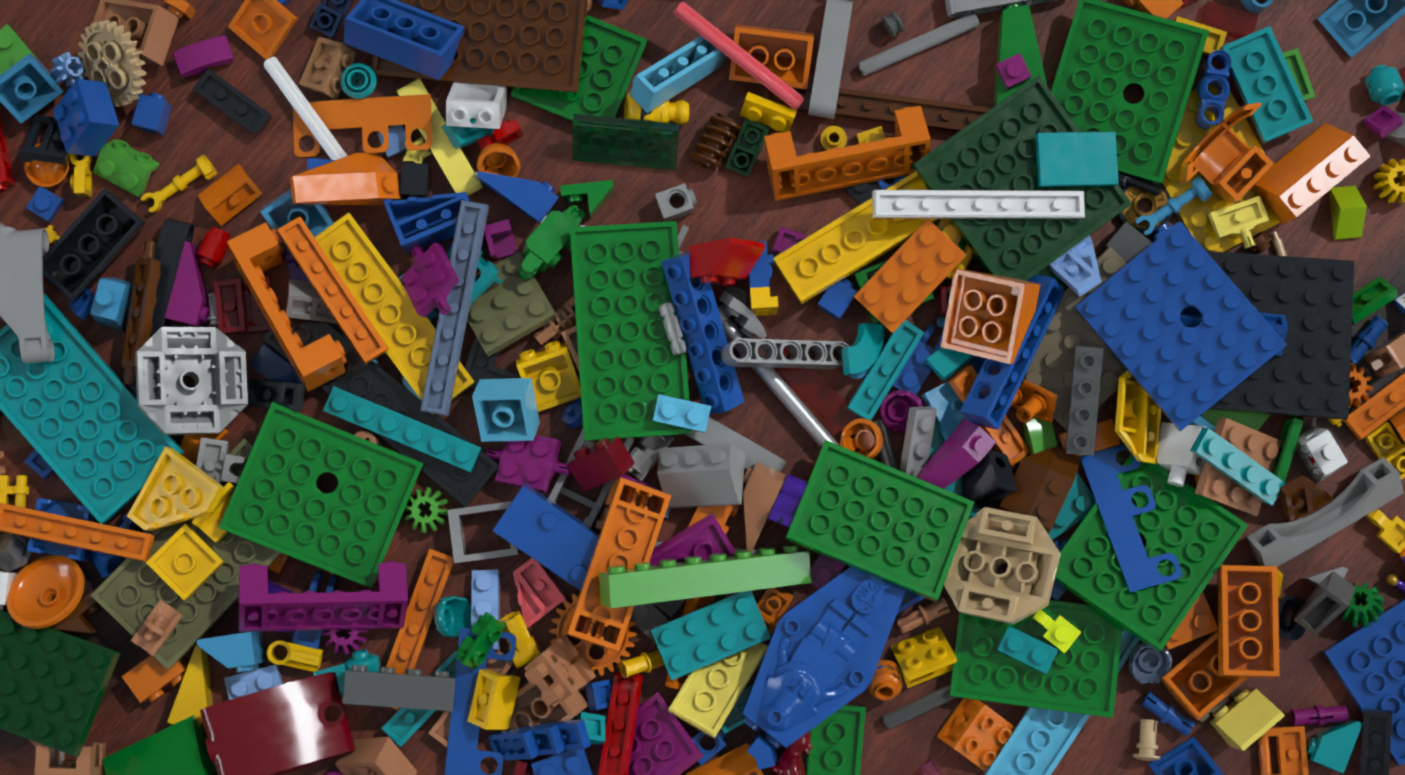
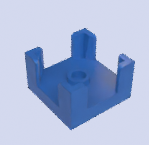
M37 498L35 510L97 522V519L84 505ZM29 538L27 551L58 556L63 555L76 560H89L90 550Z

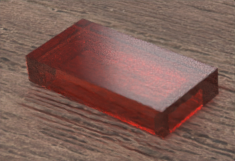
M1207 1L1201 24L1227 32L1226 35L1240 39L1254 33L1259 14Z

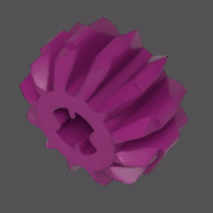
M342 629L322 632L323 636H331V639L326 641V646L336 643L333 652L339 653L343 646L344 654L348 655L350 654L351 647L355 651L360 650L357 641L361 643L367 642V639L361 636V633L369 632V629H351V632H348V634H351L350 637H342L340 635V631H343Z

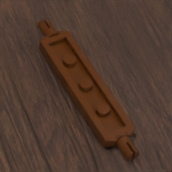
M144 241L143 256L136 261L121 365L126 368L123 384L135 385V353L149 340L153 329L152 318L157 302L156 291L161 275V261L154 258L156 242Z

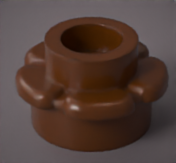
M1265 231L1255 235L1252 238L1256 245L1249 247V252L1255 251L1257 254L1264 252L1271 246L1269 241L1272 240V237H1268Z

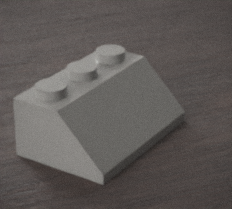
M732 443L660 448L657 475L662 492L672 495L668 508L741 505L746 453Z

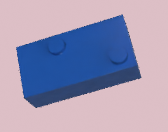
M526 483L523 484L493 529V532L579 590L582 588L600 533Z

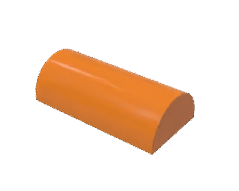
M1218 631L1161 678L1164 686L1173 698L1195 720L1202 718L1248 679L1218 676Z

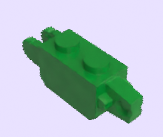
M573 204L563 213L551 211L527 238L522 249L524 260L518 270V275L523 281L532 279L538 271L544 274L549 267L554 269L561 261L563 256L560 254L565 248L568 251L571 250L570 227H579L586 214L578 206Z

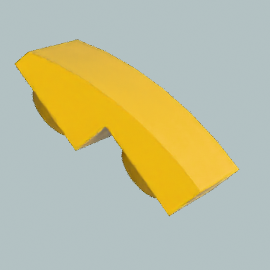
M1385 421L1365 436L1364 439L1378 460L1384 457L1400 473V478L1403 479L1405 477V445L1401 444L1389 422Z

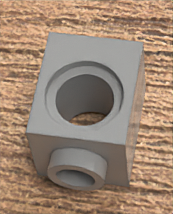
M685 183L655 194L664 222L693 213V205L697 204L693 190H687ZM679 196L685 201L684 205L680 208L672 207L670 200L673 197Z

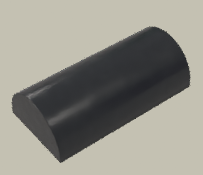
M104 188L48 252L45 253L43 256V276L72 302H76L146 222L117 196Z

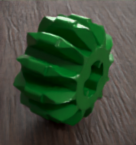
M1353 582L1352 585L1355 586L1350 604L1340 614H1343L1342 620L1344 623L1352 620L1354 628L1358 623H1362L1367 628L1368 621L1376 624L1378 615L1383 614L1384 607L1381 605L1384 599L1378 595L1376 587L1368 589L1366 582L1362 587H1358Z

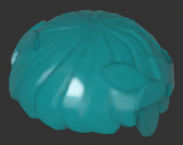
M448 596L438 601L434 608V620L436 629L440 634L447 638H457L460 635V628H471V604L468 603L466 598Z

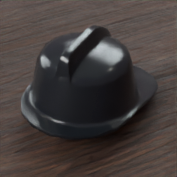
M1292 595L1278 596L1279 637L1288 640H1298L1305 633L1306 629L1293 620L1305 603L1301 598Z

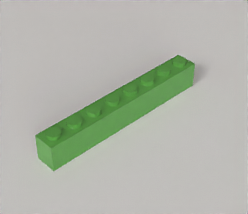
M785 545L783 550L775 551V548L771 547L760 548L759 553L751 554L749 550L735 551L734 556L726 557L725 553L710 554V559L701 560L700 556L685 557V562L676 563L675 559H665L659 561L660 565L651 566L650 562L634 563V568L625 569L624 565L609 566L608 571L599 572L601 605L608 608L811 583L810 554L807 550L799 549V545Z

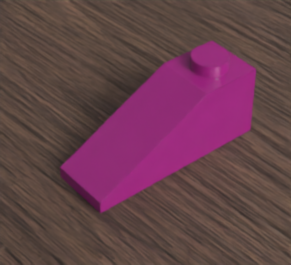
M185 241L165 318L176 323L202 327L203 323L207 322V317H209L208 299L199 257L196 255L197 248L192 243Z
M963 419L916 478L945 489L976 466L996 441L980 426Z

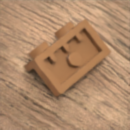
M318 37L299 85L337 100L342 91L341 75L348 66L354 63L356 52L343 43Z

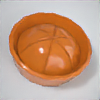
M42 143L35 145V147L40 148ZM69 158L66 165L37 160L24 162V171L27 178L33 184L41 187H51L59 184L66 178L69 171Z

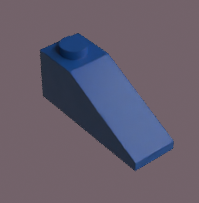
M475 171L472 175L537 223L542 222L559 198L553 193L555 188L543 180L539 183L538 181Z

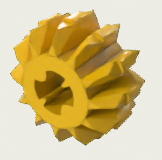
M1391 159L1387 165L1382 164L1379 166L1380 173H1376L1373 177L1379 183L1374 185V189L1381 188L1382 192L1379 198L1388 195V203H1393L1397 200L1401 204L1405 202V159H1401L1398 163L1395 159ZM1394 178H1395V180H1396V179H1399V180H1400V184H1399V183L1395 184Z

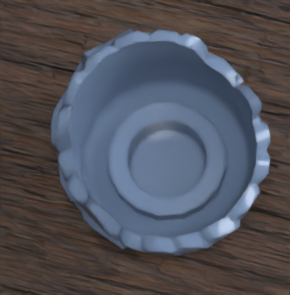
M1144 642L1139 643L1133 649L1129 658V672L1136 681L1142 684L1160 683L1161 678L1170 671L1172 666V657L1165 647L1158 653Z

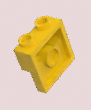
M559 341L550 342L544 346L545 350L535 353L534 349H530L520 353V358L516 359V366L520 377L532 378L538 412L581 397L580 382L566 342L562 344Z

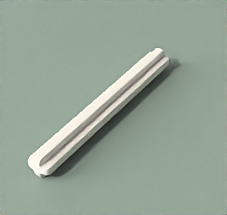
M274 56L264 62V68L330 159L338 160L346 157L345 151L278 59Z

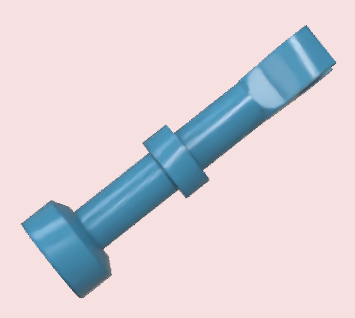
M1198 176L1191 181L1192 187L1176 198L1172 197L1167 200L1168 204L1150 216L1143 215L1138 217L1135 221L1136 225L1141 221H1146L1149 224L1148 230L1142 234L1146 236L1152 233L1155 224L1173 212L1176 214L1181 211V207L1198 196L1202 202L1212 197V192L1205 182Z

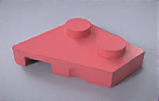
M529 559L513 572L515 585L518 589L519 606L521 605L527 629L567 599V596L546 568L535 559Z

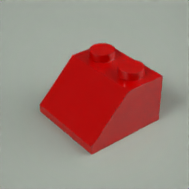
M729 237L690 245V278L701 279L703 284L719 282V286H733L735 281L747 278L765 250V243Z

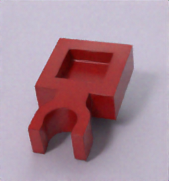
M516 119L513 121L507 120L501 123L500 129L493 130V134L477 140V143L482 151L490 144L500 143L506 145L522 137L523 133Z

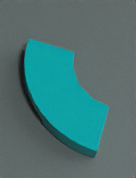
M863 323L858 325V335L855 343L850 347L841 349L844 376L861 373L875 363L883 346V324Z

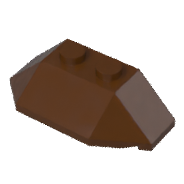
M1058 446L1022 458L1014 474L1018 491L1002 499L999 506L1000 510L1037 517L1049 534L1073 485L1081 458L1074 454H1067L1066 450Z

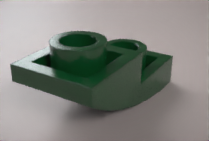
M745 118L725 168L750 177L765 142L764 136L768 135L770 128Z

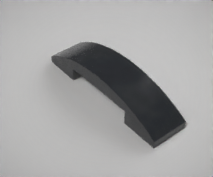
M247 379V406L269 409L271 403L274 402L293 411L301 412L306 385Z

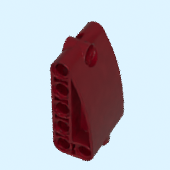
M331 672L251 693L200 710L208 738L206 739L207 750L212 763L215 764L218 775H282L356 751L334 673ZM332 707L340 710V717L335 722H329L326 718L327 711Z

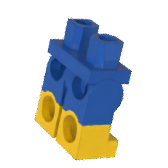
M760 241L765 243V250L748 276L750 310L755 316L777 315L778 296L770 297L769 286L774 263L773 254L767 255V241Z

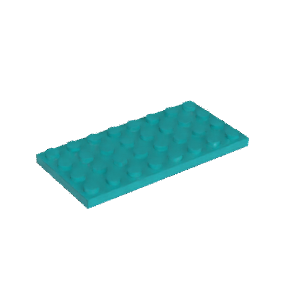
M44 294L45 322L54 344V360L42 363H23L18 336L8 324L0 330V410L98 522L105 524L140 493L165 447L173 448L181 455L185 452L170 435H163L137 407V397L123 384L115 372L48 296Z

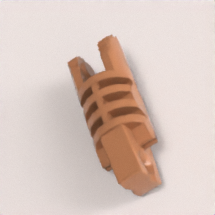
M574 296L554 311L557 318L543 325L533 335L540 345L550 338L557 340L562 336L561 332L572 328L576 324L575 312L571 309L575 305Z

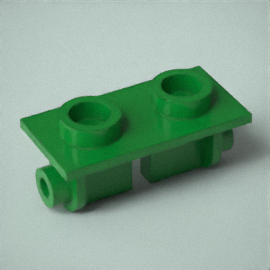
M488 612L480 615L471 629L477 635L476 639L474 640L471 636L467 635L459 649H457L458 654L456 658L463 665L476 670L486 659L487 653L494 642L501 637L502 630L506 624L495 619Z

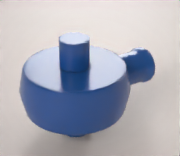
M581 397L576 399L575 404L566 407L562 413V420L569 428L575 429L583 425Z

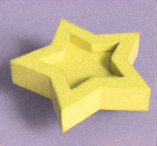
M420 137L418 140L413 142V144H424L423 138ZM406 147L407 151L402 160L422 164L423 159L433 153L429 149L412 151Z

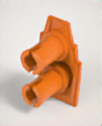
M1023 380L1010 407L1017 408L1016 416L1023 423H1028L1033 417L1052 423L1057 395L1029 381Z

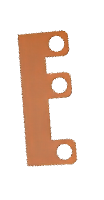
M431 94L309 102L328 129L362 127L363 150L366 153H379L388 150V126L405 125L406 147L409 150H427L432 146ZM293 108L294 153L297 157L317 156L320 152V143ZM420 128L426 132L427 140L424 144L415 145L411 141V133L415 129ZM373 131L380 132L384 137L383 144L378 148H372L368 144V136ZM305 135L311 136L315 141V146L310 152H303L299 148V140Z

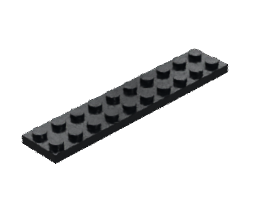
M289 318L293 333L296 332L303 347L330 334L333 341L339 340L347 360L344 363L346 373L320 386L328 394L331 393L333 386L473 444L438 414L420 411L422 405L420 399L374 361H370L365 365L346 338L327 322ZM270 329L262 339L289 360L273 330ZM378 434L402 455L423 463L421 471L465 507L472 502L499 468V464L482 450L471 473Z

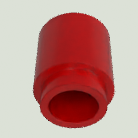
M211 227L209 232L206 231L196 252V255L200 257L199 262L211 268L214 265L220 266L229 248L227 241H229L231 235L216 227Z

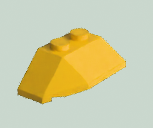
M1127 370L1119 377L1115 432L1137 461L1157 464L1161 409Z

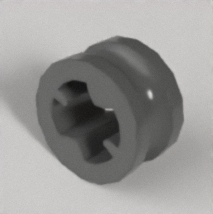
M891 11L890 16L884 15L881 18L885 29L891 37H895L898 31L901 33L905 31L904 25L895 11Z

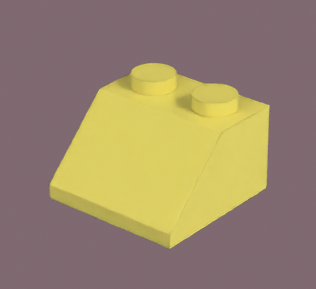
M1244 687L1233 696L1235 700L1228 706L1222 705L1213 713L1214 718L1209 722L1230 747L1244 751L1285 715L1257 689L1250 687L1246 689Z

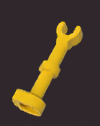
M204 154L196 159L197 165L182 176H175L173 182L155 193H145L141 197L143 202L154 199V205L148 209L149 212L157 213L160 211L162 204L167 198L179 190L183 191L188 188L187 184L203 174L207 180H211L218 175L209 159Z

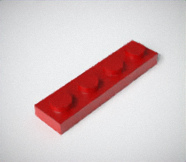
M621 672L614 673L605 729L606 742L603 743L598 775H628L643 676L640 673L628 676L627 678H624Z

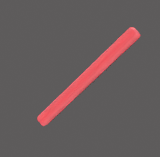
M681 2L677 6L674 14L791 108L797 110L804 102L802 95L685 2Z

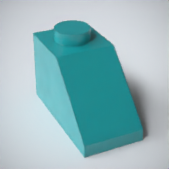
M1349 719L1346 723L1342 722L1316 733L1314 738H1310L1306 745L1307 759L1333 771L1344 773L1363 723Z

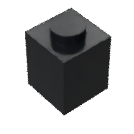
M402 163L400 195L403 199H408V197H430L431 168L429 164Z

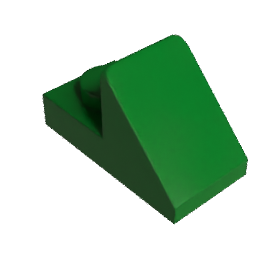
M613 180L560 185L561 197L563 201L568 200L569 204L581 203L583 198H588L589 212L592 218L614 191Z

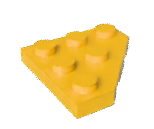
M165 447L127 517L143 530H157L213 513L226 488L176 450Z

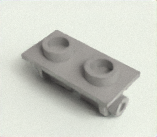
M671 436L642 437L639 442L644 447L640 450L635 446L630 455L635 463L628 471L642 481L658 461L660 448H668L674 438Z

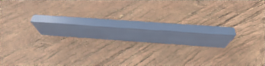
M461 200L450 255V263L460 281L447 297L451 312L448 311L449 314L442 315L439 312L420 411L449 416L489 210L487 204Z

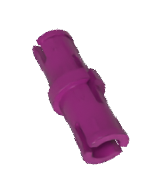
M1314 705L1313 708L1290 710V722L1293 726L1315 724L1317 727L1324 726L1325 723H1346L1348 721V711L1344 705L1333 707Z

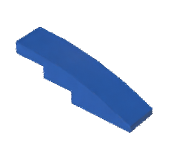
M584 719L544 723L487 735L491 751L501 753L503 760L532 759L538 755L559 754L564 750H579L591 746Z

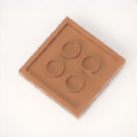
M1219 417L1214 432L1272 473L1282 441L1228 418ZM1204 462L1195 494L1258 517L1262 501L1210 464Z

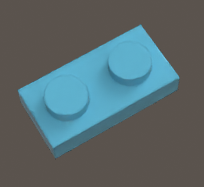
M658 394L652 421L705 433L711 406Z

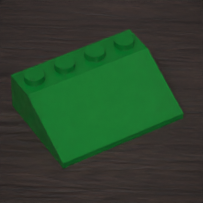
M194 715L103 758L106 775H218L215 764L210 759L206 739Z

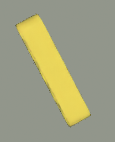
M416 79L397 90L399 96L429 94L420 79ZM431 99L432 146L430 149L455 193L466 192L469 196L483 188L478 179L472 176L474 171L461 148L455 150L442 129L445 121ZM418 128L426 141V132L423 129Z

